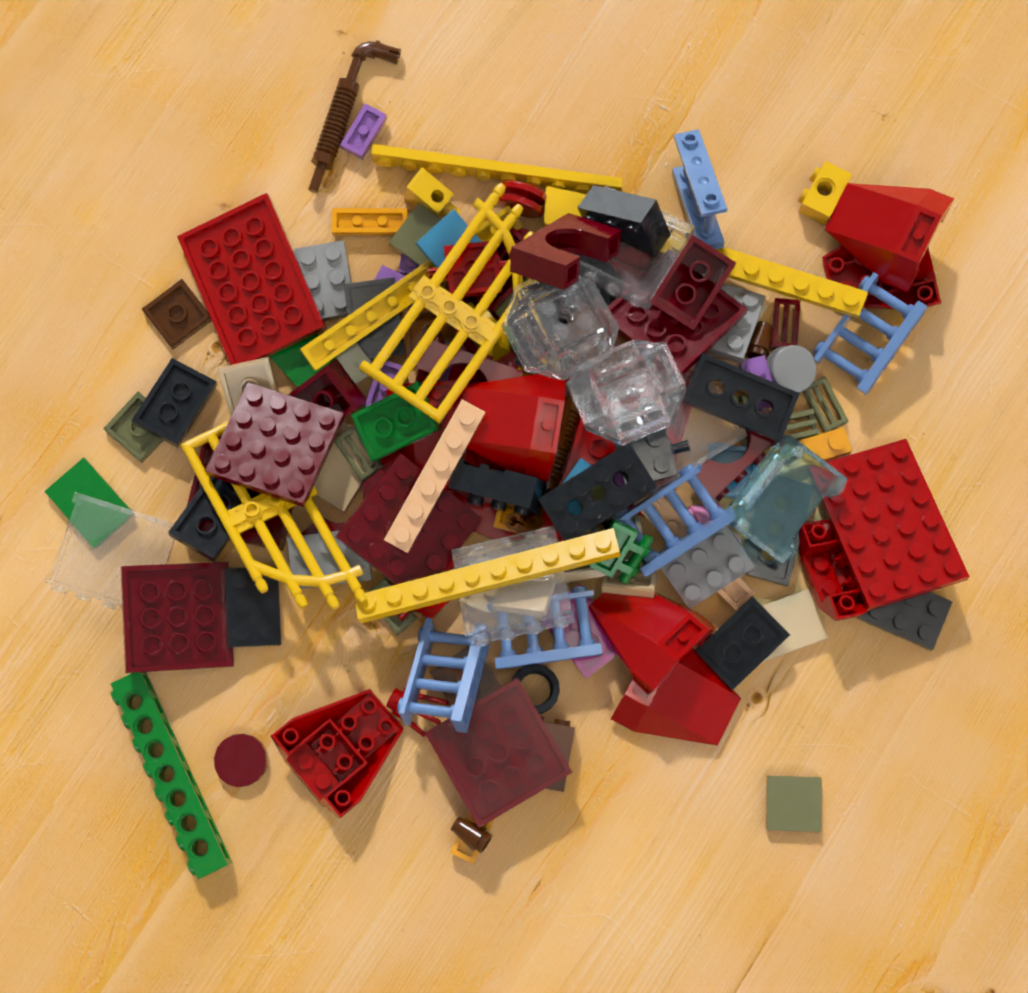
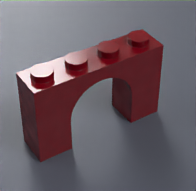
M567 213L511 247L509 254L511 261L510 272L565 290L579 279L580 256L572 253L582 254L607 262L619 254L621 229Z

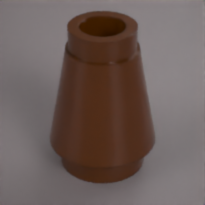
M765 321L757 323L746 353L748 358L751 359L763 355L766 358V356H769L772 325Z
M460 816L451 827V831L473 852L477 851L480 854L486 849L493 836L488 832V828L483 826L478 828L475 823Z

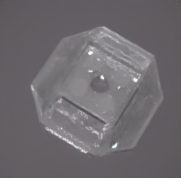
M580 275L578 281L565 290L533 279L516 285L501 325L525 372L539 373L559 380H565L608 361L612 355L619 330L618 324L595 283ZM558 318H565L569 324L561 323Z
M631 340L585 359L577 369L574 377H571L566 383L585 429L621 446L673 426L687 389L667 344L664 342L652 343L644 340Z

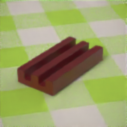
M774 299L770 349L775 350L782 346L798 344L801 300ZM780 304H784L781 342H777ZM789 305H794L791 343H787Z

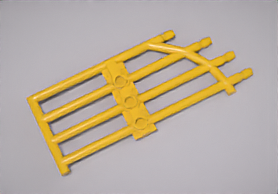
M499 183L494 188L493 193L489 195L485 203L479 198L475 200L473 207L478 213L431 280L423 275L409 295V298L415 301L372 364L363 360L358 368L439 424L529 296L533 286L538 283L536 280L527 278V282L523 284L522 275L510 272L511 261L509 259L475 309L461 301L501 242L503 241L508 255L510 254L511 247L515 245L510 229L517 221L516 218H519L522 214L523 207L520 204H516L503 222L492 211L499 201V197H502L505 192L506 186L502 183ZM485 219H487L497 231L454 293L451 294L439 285ZM528 232L523 240L534 234V232ZM512 274L514 299L495 324L483 316V314ZM425 308L437 317L394 379L381 372L380 369L422 309ZM447 323L459 332L416 394L402 386V384L441 328ZM468 337L479 344L480 348L438 409L424 401V399Z
M229 421L180 444L253 582H255V586L261 593L268 591L267 583L262 576L264 575L286 584L292 597H295L296 604L303 609L308 606L305 596L302 595V590L299 586L319 587L322 595L327 599L326 602L329 607L335 610L339 607L337 597L333 595L334 592L330 585L346 581L360 604L367 601V596L356 578L364 575L359 565L351 568L312 499V497L318 495L315 486L305 508L340 569V572L325 576L288 509L296 506L295 504L265 494H260L251 499L246 488L232 484L242 504L227 511L194 449L209 442L211 448L215 451L220 441L218 437L222 436ZM279 515L312 576L292 574L264 521ZM255 527L277 569L255 561L240 534Z

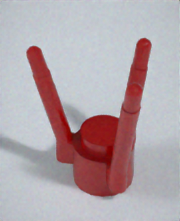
M395 688L388 699L386 707L393 710L391 714L402 720L398 714V702L400 698H403L406 688L403 691ZM421 693L418 696L420 700L442 705L449 704L448 700ZM417 714L437 725L441 723V720L434 716ZM411 721V725L408 726L422 737H425V732Z

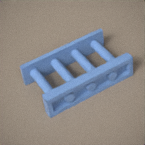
M697 129L674 134V140L683 166L672 168V176L692 234L714 249L724 248V238L715 215L727 212V206L700 131Z
M873 272L871 277L866 276L858 289L867 291L868 294L870 293L903 314L902 317L905 319L900 327L896 325L892 327L864 308L862 309L859 318L887 335L886 339L889 342L886 347L878 349L845 328L852 317L844 314L825 342L821 340L813 351V354L816 355L813 358L816 363L820 364L826 358L857 379L856 382L859 383L857 389L866 396L927 311V306L919 300L915 305H907L877 286L876 283L879 280V276L875 272ZM839 336L872 357L871 360L874 364L869 371L866 369L861 370L831 350Z
M692 463L686 465L678 471L680 476L630 509L626 508L615 515L616 520L638 530L631 517L644 510L666 542L664 544L666 548L660 552L651 548L648 556L643 557L644 562L640 570L645 577L735 520L736 514L730 506L725 510L722 507L719 508L696 474L701 472L703 468L701 463L695 466ZM686 481H688L710 513V519L703 524L700 521L696 522L674 490ZM664 495L688 528L686 530L688 533L681 538L673 535L652 504ZM639 530L635 541H641L643 538Z
M586 586L571 589L572 593L552 596L550 613L555 645H552L553 650L542 651V647H539L535 617L524 615L528 649H526L527 654L516 655V651L512 649L508 613L497 612L502 652H500L499 658H495L496 669L501 670L530 664H543L602 655L601 643L595 644V639L591 637L586 603L587 598L594 597L593 590L587 591ZM576 601L581 641H579V646L569 647L568 643H565L560 602ZM493 604L487 605L488 611L494 612Z
M425 619L424 626L419 629V644L405 693L398 702V714L405 725H411L413 714L415 713L449 718L456 732L467 733L492 638L486 624L476 623L474 633L463 635L437 632L432 619ZM434 642L469 646L468 656H465L464 659L430 655ZM427 665L462 669L463 671L462 679L457 683L423 678ZM420 689L455 693L457 696L455 705L445 707L417 703Z

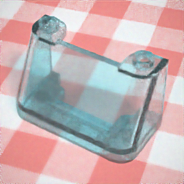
M784 435L779 443H775L729 504L736 514L735 520L729 525L784 564L786 560L791 559L796 553V540L793 537L825 496L831 498L843 492L848 478L801 442L789 435Z

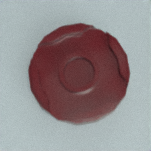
M247 734L231 735L224 739L217 747L214 756L215 770L219 778L228 785L235 787L250 786L259 781L266 771L267 751L263 743L255 736Z

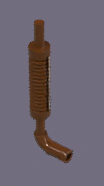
M376 40V42L367 41L361 43L354 49L351 54L353 59L347 77L339 78L331 101L332 103L328 110L329 112L324 122L325 125H323L319 142L315 148L316 151L311 160L316 168L308 188L310 192L318 193L325 170H332L336 154L340 148L339 145L346 130L345 127H347L348 119L359 91V84L355 81L362 61H365L368 57L372 59L379 58L397 65L401 55L400 48L388 46Z
M575 372L568 394L572 398L563 447L562 449L557 448L549 482H545L548 484L545 494L559 486L560 482L558 480H561V471L564 470L562 466H565V457L568 456L566 452H569L568 448L571 446L569 443L572 442V434L575 432L573 429H576V420L579 419L577 415H580L583 405L577 401L585 376L581 372ZM542 506L539 515L533 514L529 518H523L516 513H511L506 519L512 521V523L505 521V525L508 529L517 532L519 536L527 538L538 533L545 521L542 519L545 509Z

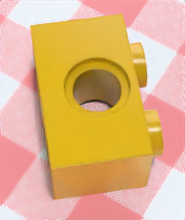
M827 161L824 162L822 168L816 166L810 178V181L813 182L810 190L805 188L798 202L802 203L798 212L826 225L852 174ZM823 188L829 195L823 196L819 194L817 189Z

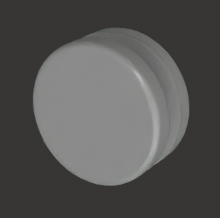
M798 345L779 347L771 352L766 360L772 381L798 393L810 387L815 379L816 362L812 354L804 347Z

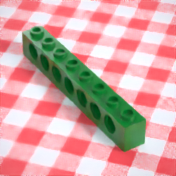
M147 672L131 673L110 683L113 689L110 692L111 697L117 706L120 705L124 713L121 715L125 727L131 729L133 733V746L137 753H142L145 760L143 768L149 778L152 777L155 782V795L160 802H164L167 809L165 817L171 827L174 826L177 831L176 841L182 851H186L189 858L187 866L193 876L196 875L200 879L233 863ZM139 695L142 703L135 710L132 707L131 701L134 696ZM146 719H150L153 724L152 730L149 733H145L142 729V724ZM158 742L162 744L164 749L163 754L159 758L153 754V747ZM167 767H171L175 774L170 782L164 778V771ZM178 791L183 792L186 798L182 806L177 805L174 800L175 794ZM189 815L193 816L197 822L196 828L193 831L189 830L185 824ZM200 840L207 843L208 850L205 855L199 854L196 849V845Z

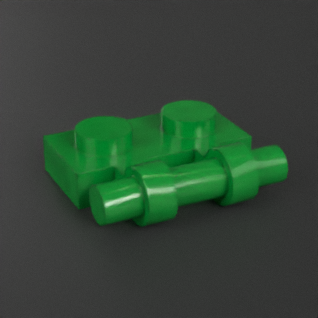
M613 519L608 529L614 528L621 556L589 564V567L613 578L618 569L622 571L619 577L620 581L628 584L632 576H636L638 573V566L643 557H647L651 551L650 545L654 538L645 534L641 541H635L638 530ZM629 550L633 551L634 553L630 560L624 561L623 559Z

